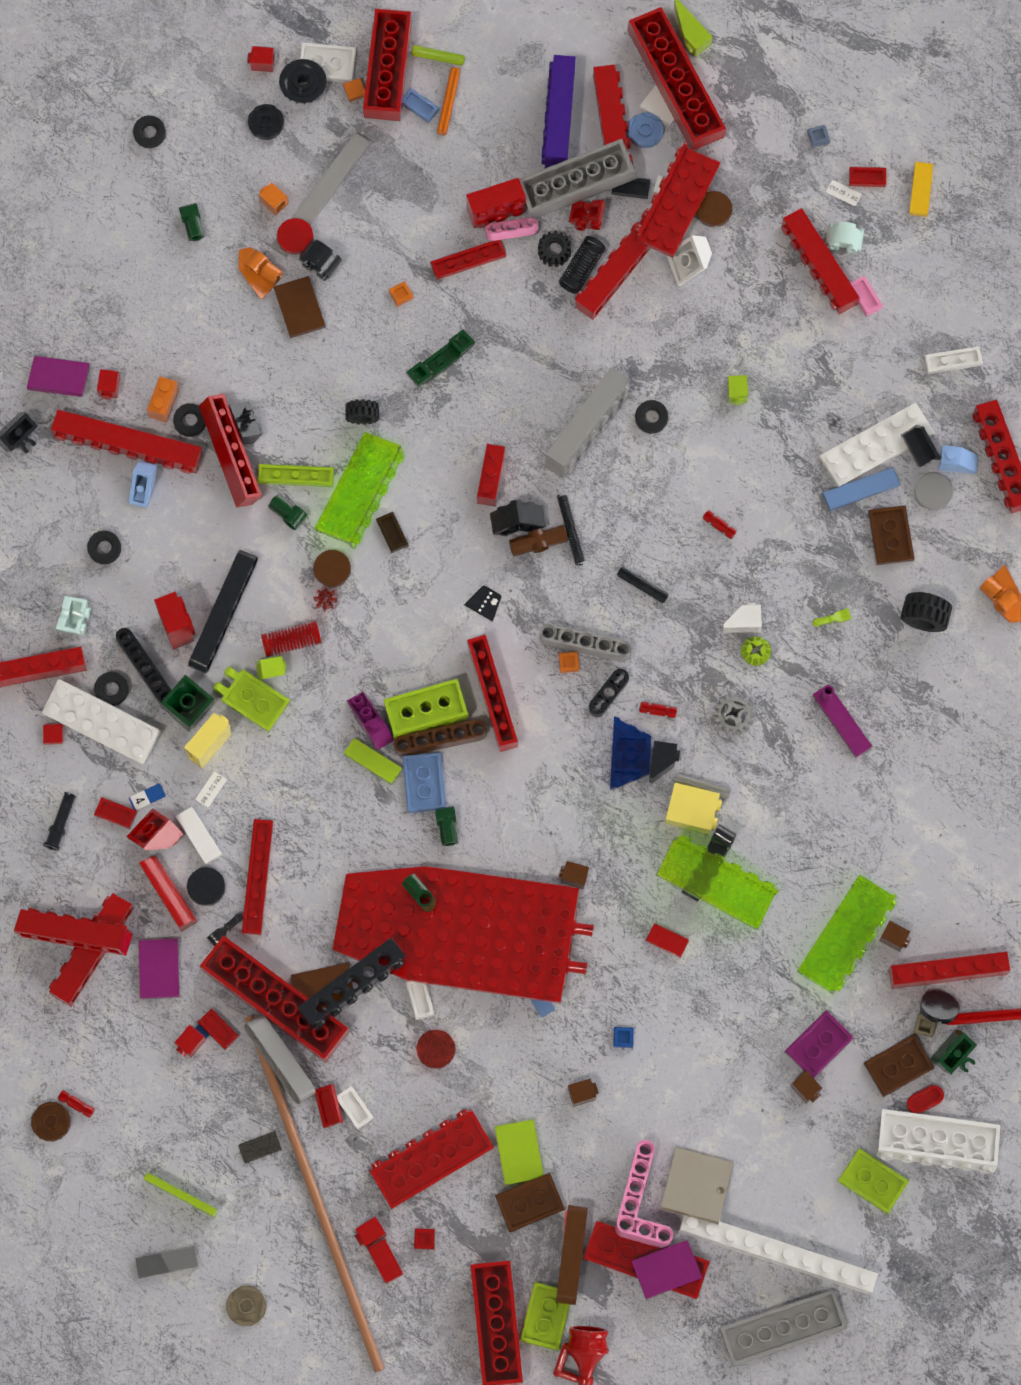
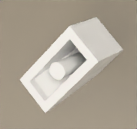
M756 603L742 605L723 624L722 633L761 632V605H756Z

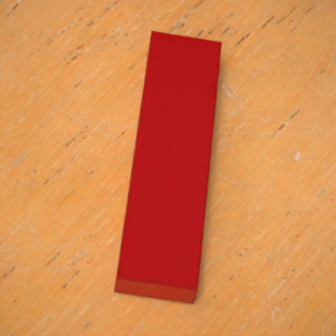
M496 240L430 261L435 278L438 280L505 258L506 253L501 240Z

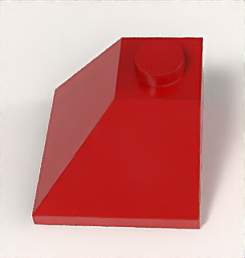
M152 808L126 837L144 850L171 848L179 841L183 833L170 819Z

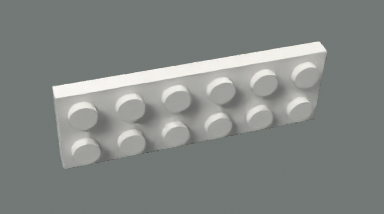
M915 402L819 456V459L836 486L840 487L908 451L909 449L901 434L915 425L924 426L930 438L935 436V431Z
M58 679L42 711V714L141 764H145L161 731L61 679Z

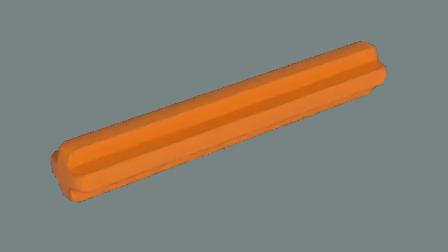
M452 67L450 69L437 128V134L445 136L448 131L460 76L459 68Z

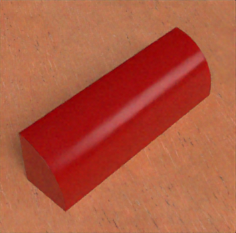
M153 856L139 863L141 869L180 931L183 932L198 922L158 857Z

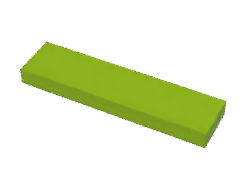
M258 465V484L333 487L334 467Z
M146 1173L143 1178L145 1182L213 1218L216 1217L217 1209L150 1173Z

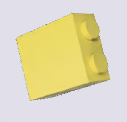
M213 713L184 747L187 757L201 769L232 734L228 719L221 714L218 716Z
M675 783L665 824L710 834L711 829H716L718 818L714 817L716 811L720 812L722 800H719L720 793Z

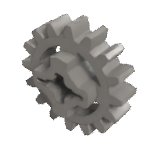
M733 693L732 698L725 695V701L720 698L718 701L720 705H715L714 709L716 711L713 712V717H717L714 723H720L718 729L722 730L724 728L725 734L732 731L733 736H735L736 731L740 734H743V729L748 731L750 728L748 724L753 725L754 720L751 718L755 717V713L751 712L754 706H748L750 700L744 701L743 695L736 698L735 693ZM726 706L727 711L721 715L722 709ZM731 712H734V714H737V717H734V715H731ZM747 714L746 720L742 723L741 718Z

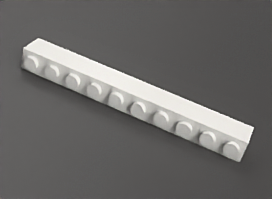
M684 1215L679 1233L868 1295L872 1294L878 1275L876 1272L720 1221L719 1224Z

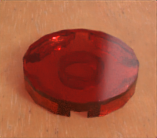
M438 1029L429 1030L424 1033L418 1040L416 1047L417 1057L420 1062L431 1069H442L449 1065L454 1059L456 1051L452 1037L445 1031Z

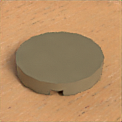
M241 1286L229 1295L226 1302V1311L234 1323L240 1326H252L264 1317L266 1300L257 1288Z

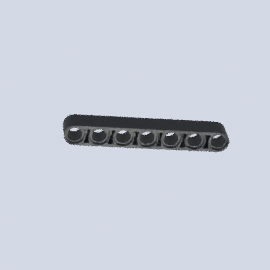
M243 550L238 551L193 650L188 667L203 673L209 671L256 566L258 556Z

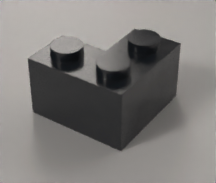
M519 499L512 500L510 504L499 506L497 510L490 513L493 535L507 537L518 531L531 532L546 527L543 506L534 504V502L526 503L521 502Z

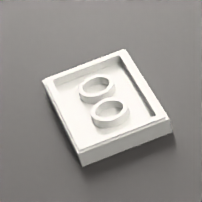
M302 43L300 59H308L318 63L325 71L327 81L347 83L353 80L356 58L355 47Z

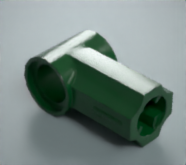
M197 203L179 207L189 241L195 242L204 238Z
M279 494L274 496L268 505V508L280 516L284 523L293 530H296L308 516L299 506H293Z
M454 806L435 809L442 846L458 844Z
M412 874L404 879L401 885L419 905L420 909L424 912L432 911L436 906V900L419 878ZM424 898H431L428 904H421Z

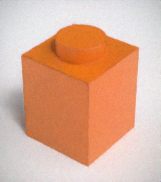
M272 182L268 186L265 185L259 192L260 202L275 216L288 205L287 196Z

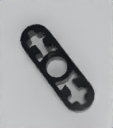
M615 670L590 701L589 713L592 716H603L629 682V674L626 670ZM616 675H618V676L624 675V680H625V681L623 682L622 680H620L619 683L617 684V687H618L619 689H617L616 686L614 685L615 682L617 681ZM611 688L614 691V696L607 698L604 696L603 691ZM601 699L605 701L601 704V711L597 710L595 712L593 705L597 706Z

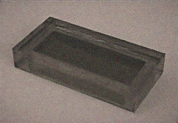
M276 1131L238 1145L245 1164L282 1151Z

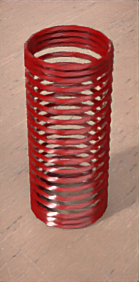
M311 621V624L308 622V626L305 623L304 625L301 624V627L298 624V628L296 625L292 626L291 629L288 627V631L285 628V633L281 629V631L278 630V633L275 630V635L273 631L271 634L268 632V636L267 633L261 634L266 657L274 656V653L277 655V651L280 655V649L282 654L284 650L287 653V649L290 652V647L292 651L294 648L297 650V646L300 650V644L302 649L304 646L307 648V644L310 647V642L313 646V640L315 645L322 644L316 621Z

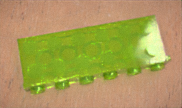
M364 432L314 528L316 532L347 543L352 549H355L357 544L361 543L363 533L369 527L373 513L378 510L382 496L387 493L390 480L394 479L398 465L404 460L405 455L401 445Z
M687 836L674 837L655 875L747 926L758 930L774 896L779 893L775 885L769 881L763 882L759 880V876L752 872L746 873L736 863L732 862L730 864L724 861L725 857L715 853L713 855L708 852L707 847L701 844H693L692 840Z
M859 874L797 972L834 995L836 990L840 992L846 983L843 981L846 974L850 976L856 967L854 965L857 958L861 960L865 954L866 949H864V946L867 942L871 944L877 935L874 933L877 926L881 928L887 918L884 915L888 910L892 912L897 904V901H895L897 895L894 893L891 895Z

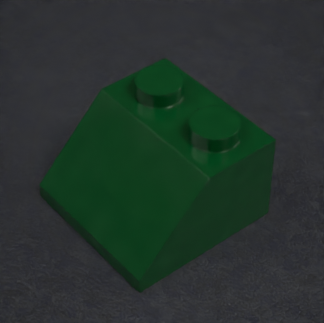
M184 675L160 704L177 723L189 732L214 704L215 699L187 675Z

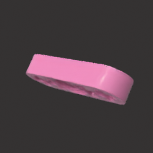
M535 218L491 223L485 227L486 238L491 241L534 235L539 231L538 220Z

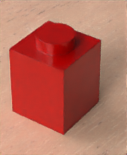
M252 46L251 53L248 52L247 63L250 64L251 71L273 72L274 48Z
M100 369L97 385L99 397L105 400L117 399L121 379L119 371Z
M189 1024L174 1042L177 1046L176 1051L183 1057L188 1055L192 1058L206 1041V1038Z
M376 1216L355 1229L357 1234L354 1235L359 1245L364 1244L366 1248L387 1236Z

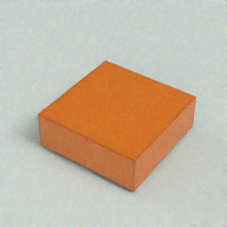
M360 78L343 84L349 102L365 96V89Z
M405 281L388 289L397 307L414 299Z
M578 652L559 653L560 673L579 672Z

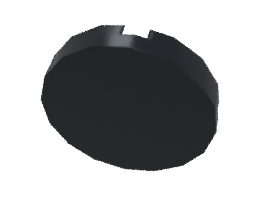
M272 104L258 105L248 115V127L255 137L262 140H270L282 132L284 117L282 112Z
M204 867L197 869L190 875L186 887L188 895L193 902L201 906H211L222 899L226 886L220 872L214 868Z
M933 990L927 992L922 996L920 1002L921 1013L925 1018L935 1023L936 1021L941 1022V1024L953 1022L957 1018L960 1009L957 1000L943 991Z

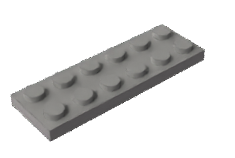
M834 1289L720 1327L733 1367L847 1329Z

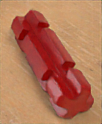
M710 510L705 512L703 520L707 523L710 522L711 526L722 534L725 533V536L729 539L736 535V529L732 526L729 527L728 523L718 516L715 517L714 513Z
M641 702L639 712L646 714L650 712L652 715L663 717L668 715L669 718H675L677 708L672 706L667 708L666 705L654 703L650 705L648 702Z
M64 1090L60 1092L58 1096L59 1101L66 1102L69 1107L79 1113L82 1112L88 1118L93 1115V1107L86 1106L83 1101L73 1095L70 1096Z

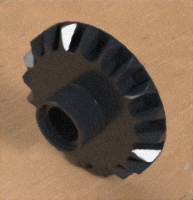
M298 59L290 62L283 68L279 77V86L284 97L296 102V104L303 103L305 105L307 102L312 103L315 99H319L321 94L324 93L327 83L323 68L318 63L308 59ZM301 82L307 83L306 85H300Z

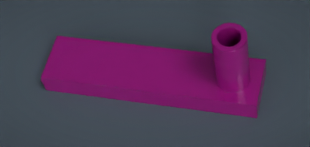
M828 684L813 694V698L855 758L872 748L866 736L835 694L832 686Z

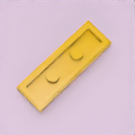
M915 162L909 215L928 216L933 164Z

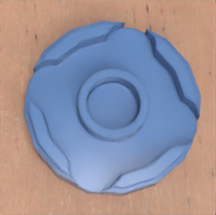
M643 112L635 115L628 123V138L637 147L652 148L663 137V124L660 118L653 113Z

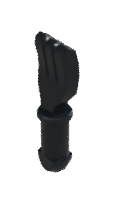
M240 913L235 914L230 921L224 924L223 928L216 929L207 939L215 946L222 936L226 935L227 931L230 932L234 926L243 920V915Z

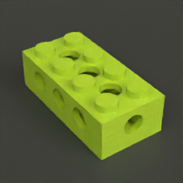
M458 679L383 699L394 741L401 735L453 725L468 720V712ZM442 702L449 703L447 707L440 706ZM425 707L431 709L429 712L421 711ZM408 712L411 713L412 716L406 718L403 716V714Z

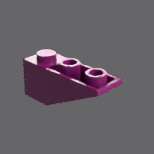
M364 692L347 700L348 705L376 750L393 742L387 725Z

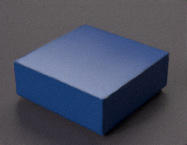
M614 1027L613 1048H633L634 1028Z

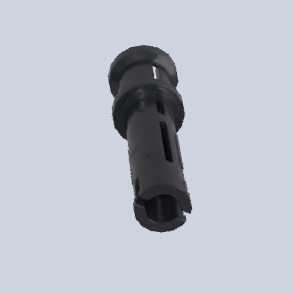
M64 792L54 824L49 827V835L46 842L43 843L45 848L53 851H59L60 849L59 843L62 836L66 833L64 827L76 798L72 793L68 795L69 792Z

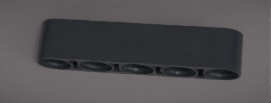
M128 628L119 629L116 632V640L119 647L158 704L163 708L160 703L163 697L169 694L171 688L132 631ZM124 635L130 636L126 642L120 640ZM133 651H140V654L137 657L131 656V653ZM148 665L151 668L148 672H142V667ZM154 681L161 682L159 687L151 686Z

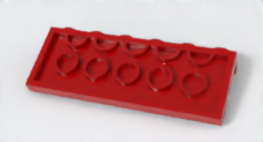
M685 142L682 147H678L674 163L670 162L668 166L667 177H663L659 184V188H661L659 193L653 195L651 200L652 206L650 209H646L643 216L645 220L642 225H638L635 231L637 235L636 242L671 258H674L721 165V162L687 148L688 143Z
M466 1108L456 1114L457 1118L452 1121L446 1119L439 1124L440 1128L433 1131L430 1129L422 1134L423 1138L416 1141L413 1139L405 1144L406 1148L399 1151L396 1149L388 1154V1159L383 1162L379 1159L370 1165L372 1168L368 1171L391 1209L494 1148L473 1110L467 1111Z

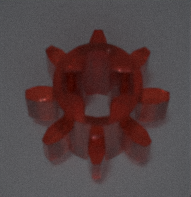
M327 587L322 591L317 590L318 596L313 597L314 601L318 602L316 608L321 607L324 612L329 608L334 609L333 603L338 602L337 598L333 597L335 591L330 592ZM324 597H328L327 602H323Z

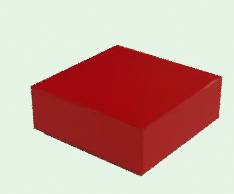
M63 724L43 725L44 745L63 744Z
M415 1228L414 1249L434 1250L435 1229Z

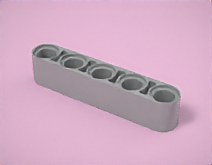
M545 624L540 628L539 639L546 646L619 662H625L631 656V645L625 640L552 624ZM548 631L551 632L553 636L550 638H546L543 636V633ZM570 636L572 640L569 642H564L562 640V637ZM582 640H588L590 642V645L583 646L580 644V642ZM601 644H606L609 646V648L607 650H601L599 646ZM625 648L628 652L622 655L618 653V649Z
M260 1014L244 1025L246 1033L294 1102L300 1104L316 1093L313 1084L264 1015Z

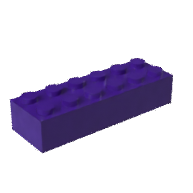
M554 55L553 61L549 62L541 164L545 165V169L568 160L576 56Z

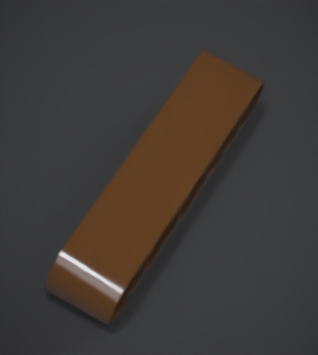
M472 720L401 735L394 741V751L398 756L402 757L481 741L487 734L486 724L482 720ZM481 727L483 732L476 734L473 732V729ZM462 731L464 736L457 738L454 736V733ZM438 735L445 736V740L442 742L436 741L435 738ZM419 739L427 741L423 746H419L416 742ZM400 743L408 745L404 750H400L397 746Z
M568 1205L556 1303L576 1305L588 1207Z

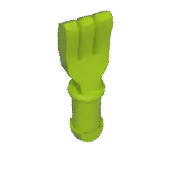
M849 608L835 612L834 615L829 614L825 617L815 618L812 621V625L819 627L828 623L832 624L833 621L841 623L851 620L852 617L850 616Z

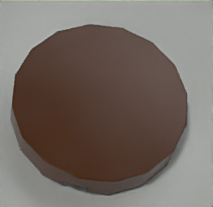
M719 191L707 192L696 213L697 218L703 225L708 227L723 226L732 215V203L725 194Z
M327 550L317 556L313 565V572L318 582L326 587L335 588L343 585L349 578L351 564L344 553L338 550Z
M46 1102L41 1104L33 1113L31 1126L33 1132L40 1139L46 1142H55L62 1139L68 1133L71 1127V1117L63 1105L56 1102Z

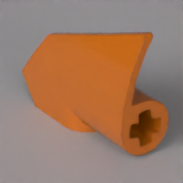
M251 247L239 250L238 269L258 297L263 299L280 281L284 272L271 263L258 250H254Z
M1003 565L992 577L990 576L986 579L979 589L993 601L995 609L1010 623L1021 622V594L1006 565Z

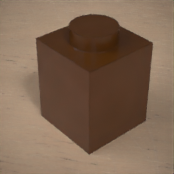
M566 861V865L561 866L559 877L562 878L561 883L584 889L589 867Z
M889 921L879 941L900 952L902 947L907 948L911 940L908 937L911 931Z
M807 1070L791 1084V1088L806 1104L809 1101L814 1103L821 1096L822 1087Z
M591 1079L570 1084L567 1088L573 1107L595 1101L596 1094H599L596 1083H592Z

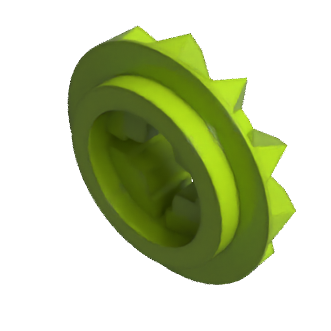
M753 636L747 638L742 644L741 656L746 663L752 666H760L769 660L771 647L769 642L763 639V637ZM752 646L755 648L761 647L760 655L757 653L751 654L753 651Z

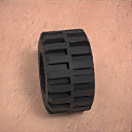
M925 592L908 593L905 597L900 618L904 623L918 630L943 632L947 630L953 606L940 596Z

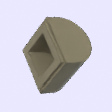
M917 1014L913 1033L933 1038L936 1023L931 1022L924 1015Z

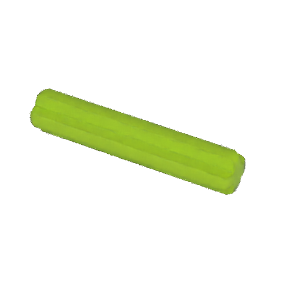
M414 45L411 51L412 56L460 66H463L465 62L464 55Z

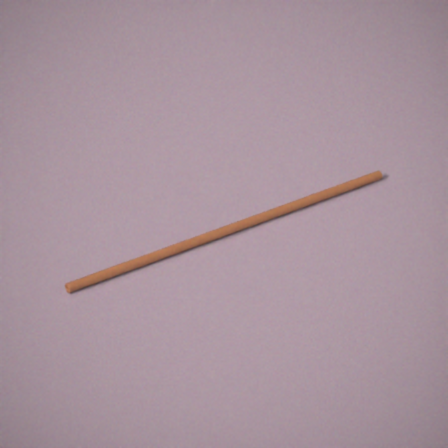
M254 1015L245 1018L246 1023L254 1019ZM255 1046L375 1373L382 1371L384 1367L277 1076Z

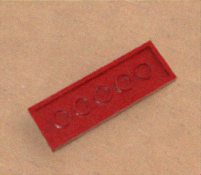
M596 1221L583 1259L637 1278L631 1261L665 1248L623 1238L616 1233L615 1227ZM694 1256L702 1279L670 1291L697 1300L710 1261Z

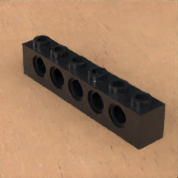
M390 938L297 1007V1013L311 1031L315 1028L320 1029L327 1023L326 1020L331 1016L334 1018L339 1015L344 1006L347 1004L350 1006L355 1003L360 994L370 992L376 982L379 981L381 983L389 977L388 973L394 969L397 971L405 964L406 955L395 941ZM386 959L389 961V964L382 966L379 964V961ZM369 970L374 975L372 977H365L363 973ZM350 982H355L358 987L350 989L347 985ZM340 994L343 998L335 1001L332 996ZM323 1005L327 1010L321 1013L316 1008Z

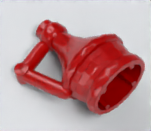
M571 1326L569 1328V1341L562 1345L553 1375L578 1383V1385H593V1371L597 1363L609 1352L606 1341L608 1330L594 1326ZM568 1353H570L578 1366L579 1376L563 1370Z

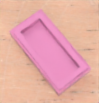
M865 276L851 282L860 297L858 304L866 317L883 308Z

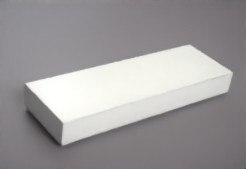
M979 346L924 355L927 375L983 365Z
M192 806L175 816L205 865L223 856Z

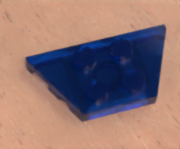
M615 716L610 790L646 777L650 772L651 735L639 731L635 726L629 725Z

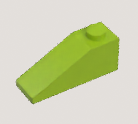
M674 0V12L684 49L696 57L712 45L713 36L679 0Z

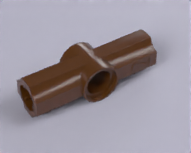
M564 525L547 530H533L528 535L509 540V545L514 557L529 552H543L551 546L568 542Z

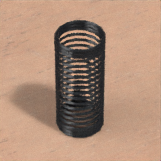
M592 236L584 238L565 269L564 274L559 279V284L563 289L573 294L580 292L597 264L596 262H598L602 256L601 254L606 250L605 245L600 240Z

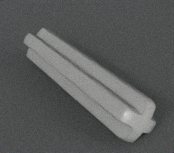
M676 774L674 784L679 783L720 793L719 797L726 799L729 798L731 791L728 787L681 774Z

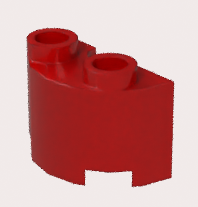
M592 200V203L579 201L572 204L568 222L575 225V229L579 231H585V229L600 230L606 202L604 200Z

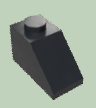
M654 741L649 783L655 782L674 768L675 761L679 762L680 750H677V744Z

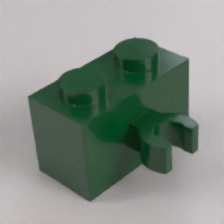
M956 1029L930 1059L948 1074L952 1075L958 1067L968 1073V1069L965 1068L966 1062L975 1065V1061L967 1056L974 1050L977 1044L964 1032Z

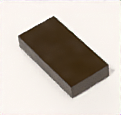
M394 512L376 518V522L391 554L409 546Z

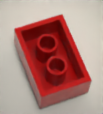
M519 177L466 194V210L473 228H484L489 223L495 221L502 222L508 217H517L526 212V196Z
M176 591L154 599L159 617L173 650L194 642L193 635L196 633L182 596L178 597Z

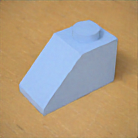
M942 446L939 471L977 473V454L962 447Z
M143 461L138 462L133 470L129 504L148 507L158 465Z

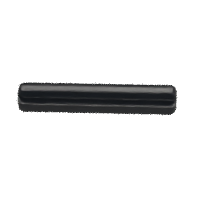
M625 567L619 569L618 577L659 602H666L668 593Z

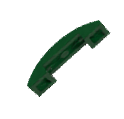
M462 329L449 339V343L424 362H418L406 371V374L419 387L453 365L475 344V341Z

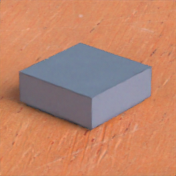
M825 125L807 129L812 148L830 143Z

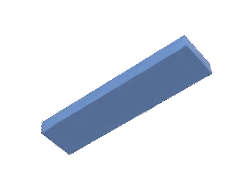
M892 467L823 492V497L829 511L896 488L900 486V482Z

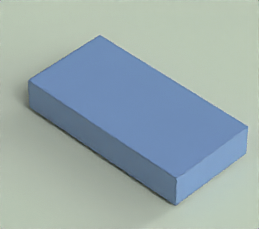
M412 88L403 96L402 105L427 123L440 110L439 107Z

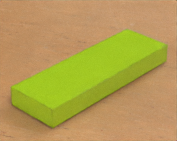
M353 738L343 753L346 757L390 785L394 783L402 771L400 766L356 738Z

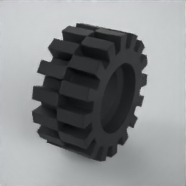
M551 231L548 232V235L543 234L538 243L539 259L543 260L545 265L548 263L549 267H552V264H555V267H558V264L564 265V261L567 262L568 257L571 255V242L568 240V236H563L562 232L557 234V231H554L553 234H551ZM552 243H557L561 246L562 250L559 254L553 255L548 252L547 247Z
M358 399L355 401L351 400L345 404V420L352 424L356 423V425L376 423L379 421V403H376V401L371 402V400L365 401V399L360 401Z

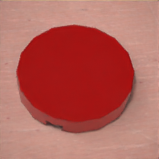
M299 218L284 221L277 231V241L280 248L286 253L293 255L302 253L311 239L314 238L312 227L308 222Z

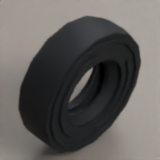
M147 115L136 121L133 127V135L135 141L140 146L155 148L164 141L166 129L164 123L159 118ZM147 126H153L156 129V134L151 138H147L142 134L143 129Z
M647 400L638 406L635 413V422L638 428L645 433H658L667 425L668 411L661 402ZM648 411L657 412L659 415L658 421L648 423L644 418L645 413Z
M194 403L181 405L173 415L175 429L183 436H197L206 427L199 405ZM185 415H195L197 417L196 424L194 426H186L183 423Z
M107 530L98 531L89 538L87 551L94 562L102 565L110 564L119 557L121 543L113 532ZM102 541H107L111 544V550L107 554H101L97 551V546Z
M116 672L103 673L95 682V696L113 706L121 704L128 695L129 687L126 679ZM110 682L116 683L119 687L117 694L113 696H108L104 692L105 685Z

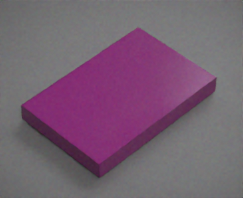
M34 356L27 390L83 397L90 364Z
M178 939L139 940L140 999L180 998Z
M826 1010L785 1050V1053L804 1072L807 1070L815 1078L854 1037Z
M688 1240L631 1261L645 1299L702 1279Z

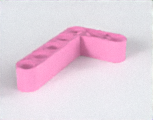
M643 1140L638 1143L615 1231L623 1238L659 1248H667L673 1239L671 1228L637 1218L655 1150L651 1141ZM647 1148L650 1153L644 1155L640 1152V1149ZM641 1166L645 1169V1172L642 1174L637 1173L635 1168ZM637 1185L640 1188V1191L633 1192L631 1191L630 1186ZM632 1204L635 1210L628 1211L625 1205ZM626 1222L630 1228L623 1230L619 1224ZM646 1228L649 1230V1234L642 1235L639 1229ZM665 1233L669 1239L662 1241L658 1235Z

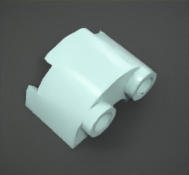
M840 221L838 225L834 226L830 223L827 228L825 244L831 250H839V247H843L849 253H861L864 229L859 230L856 228V224Z
M65 596L56 631L85 635V619H89L91 608L87 607V600Z

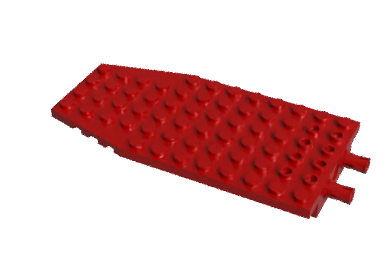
M430 866L346 874L332 949L337 953L360 961L392 938L406 955V959L402 968L397 971L394 969L388 974L395 975L405 981L561 1004L567 974L572 972L586 975L587 962L571 961L570 959L573 936L579 934L592 937L594 924H583L576 921L580 890L576 887ZM415 874L432 893L436 900V906L432 911H422L401 885L409 875ZM424 898L421 904H428L431 898ZM381 959L379 964L386 966L389 964V961Z

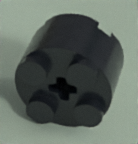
M314 238L311 239L299 256L302 266L308 271L313 269L317 272L316 275L323 281L330 278L342 262V259L338 254L336 257L333 256L331 248L317 239L314 240Z

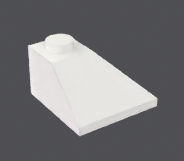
M692 235L681 242L674 258L667 256L678 286L683 285L707 268L712 252L706 237Z

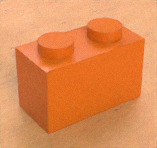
M159 376L147 408L149 418L167 423L179 392L177 381Z

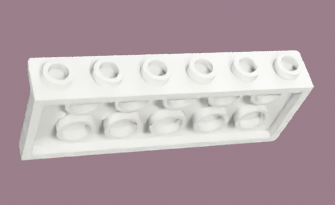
M882 1109L876 1156L881 1157L883 1160L897 1159L904 1163L919 1162L925 1166L934 1164L947 1169L956 1167L963 1171L978 1170L983 1174L994 1173L998 1166L1000 1125Z

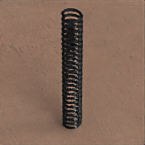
M558 494L556 498L559 501V509L562 512L561 515L563 523H565L564 526L575 565L581 566L583 563H576L584 562L585 559H583L584 554L581 551L582 548H580L581 545L579 537H577L575 523H573L574 518L572 517V512H570V504L567 501V495L560 496Z

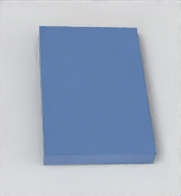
M441 752L402 756L407 813L428 812L445 808Z

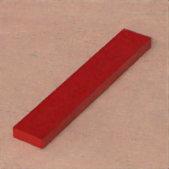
M254 819L242 934L260 936L262 934L274 823L272 820Z

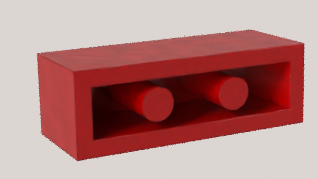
M486 445L477 492V504L496 507L505 459V446Z

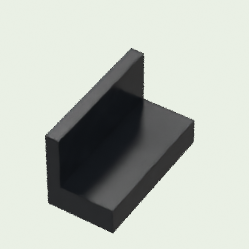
M915 425L901 434L918 467H922L932 460L941 459L924 426Z

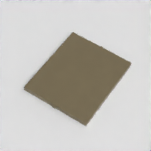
M676 1147L660 1209L719 1224L734 1162Z

